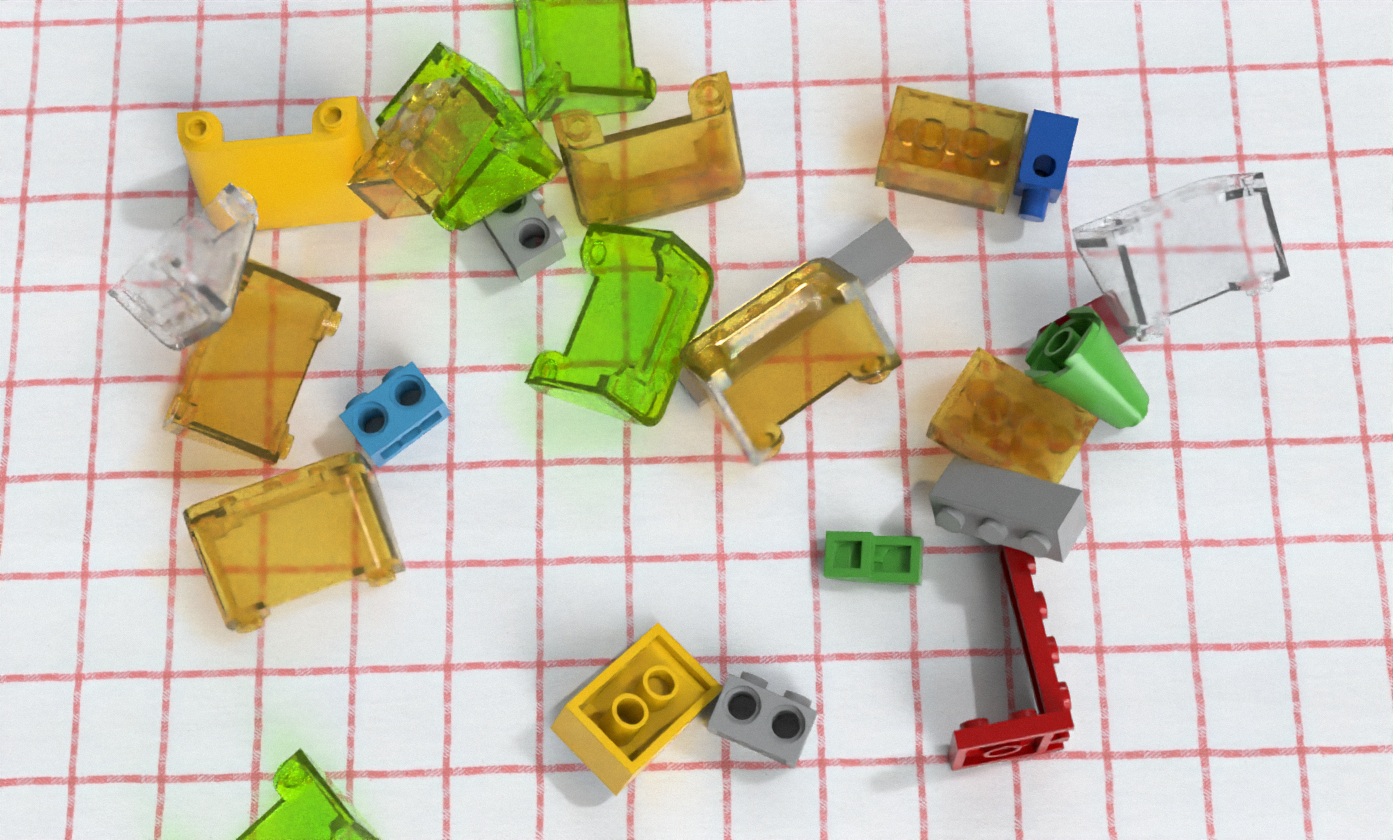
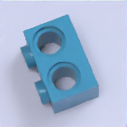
M412 361L405 367L401 365L390 370L383 377L382 384L370 393L364 392L352 398L347 403L346 410L339 417L374 463L380 468L450 416L451 413L444 401ZM411 390L421 391V397L417 403L411 406L401 405V400L407 392ZM374 417L385 418L384 425L378 432L365 433V426L369 420Z

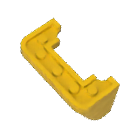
M356 96L337 97L323 101L313 112L312 133L225 141L223 125L216 115L208 111L177 113L178 139L205 217L216 230L222 233L356 222L368 219L379 207L377 138Z

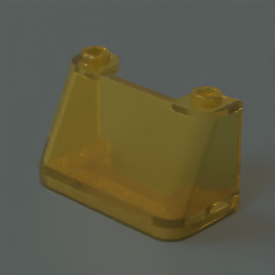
M727 71L703 76L690 86L688 106L691 114L603 136L597 117L584 109H572L551 115L576 215L585 228L593 231H603L729 199L739 194L746 182L745 164L733 93Z
M240 254L227 268L222 277L164 418L162 429L178 436L269 465L277 464L278 459L285 460L295 437L288 433L290 424L287 421L318 343L324 339L325 335L333 337L339 327L343 313L337 311L341 297Z
M825 257L815 258L803 263L689 341L679 353V358L689 376L745 458L754 466H757L762 461L772 459L779 453L785 440V435L780 428L782 424L851 377L859 383L877 384L884 381L891 371L903 364L860 279Z
M347 452L328 457L204 500L183 511L189 536L226 628L231 631L236 630L239 634L252 632L263 627V620L271 614L270 608L353 579L359 582H368L370 587L383 586L393 582L396 579L395 574L406 570L376 472L359 452Z

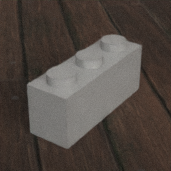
M957 456L953 457L929 493L936 526L943 527L950 532H960L984 539L994 545L1001 544L1018 549L1034 557H1045L1062 563L1087 524L1082 490Z

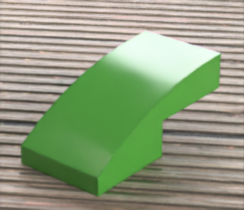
M826 531L823 577L852 582L922 586L924 540L920 536H875L872 532Z

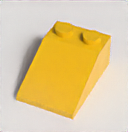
M657 623L563 707L550 729L617 796L720 694L723 687Z

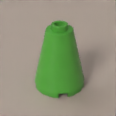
M1081 306L1066 312L1071 319L1060 327L1053 321L1038 336L1028 351L1025 362L1030 366V370H1024L1025 375L1034 383L1117 429L1138 425L1147 415L1149 396L1100 316L1092 308Z

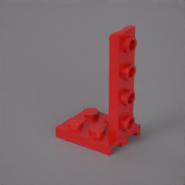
M1004 545L1000 554V563L1039 714L1037 715L1035 709H1024L1007 715V721L989 724L987 718H977L961 723L959 725L960 730L953 731L948 749L952 771L1063 750V742L1069 740V731L1075 728L1070 712L1071 698L1068 686L1065 681L1058 682L1054 664H1059L1057 643L1053 635L1046 636L1042 620L1048 618L1045 597L1042 591L1035 592L1031 575L1036 574L1035 558L1027 552Z

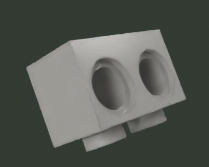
M517 171L471 197L478 216L521 283L566 256L562 241L567 238L563 227L554 215L547 219L540 208L545 202L539 190L532 181L525 184ZM509 202H519L522 204L514 213H504L501 211ZM532 236L544 238V242L537 248L531 249L523 246L525 241Z
M743 671L740 678L729 673L707 724L708 732L795 769L817 717L818 711L809 708L812 701L789 690L785 691L784 696L766 689L767 681ZM739 696L751 698L756 705L754 714L745 720L736 719L729 712L731 701ZM781 715L793 716L800 725L799 732L790 739L778 737L772 729L774 720Z

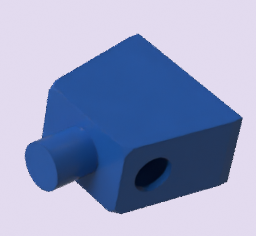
M1034 109L1026 131L1013 190L1014 195L1022 197L1018 213L1019 218L1032 222H1044L1048 203L1057 202L1063 189L1079 118ZM1035 171L1043 172L1047 177H1040Z

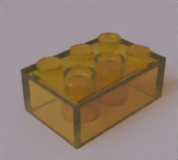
M464 75L447 79L439 78L433 82L423 84L416 83L408 88L400 99L402 106L395 116L386 120L377 132L379 139L372 149L362 154L353 166L355 173L346 186L383 220L430 215L500 112Z
M897 85L877 165L875 186L1004 215L1011 193L1028 113Z
M978 347L931 419L926 437L961 458L1059 484L1099 418Z

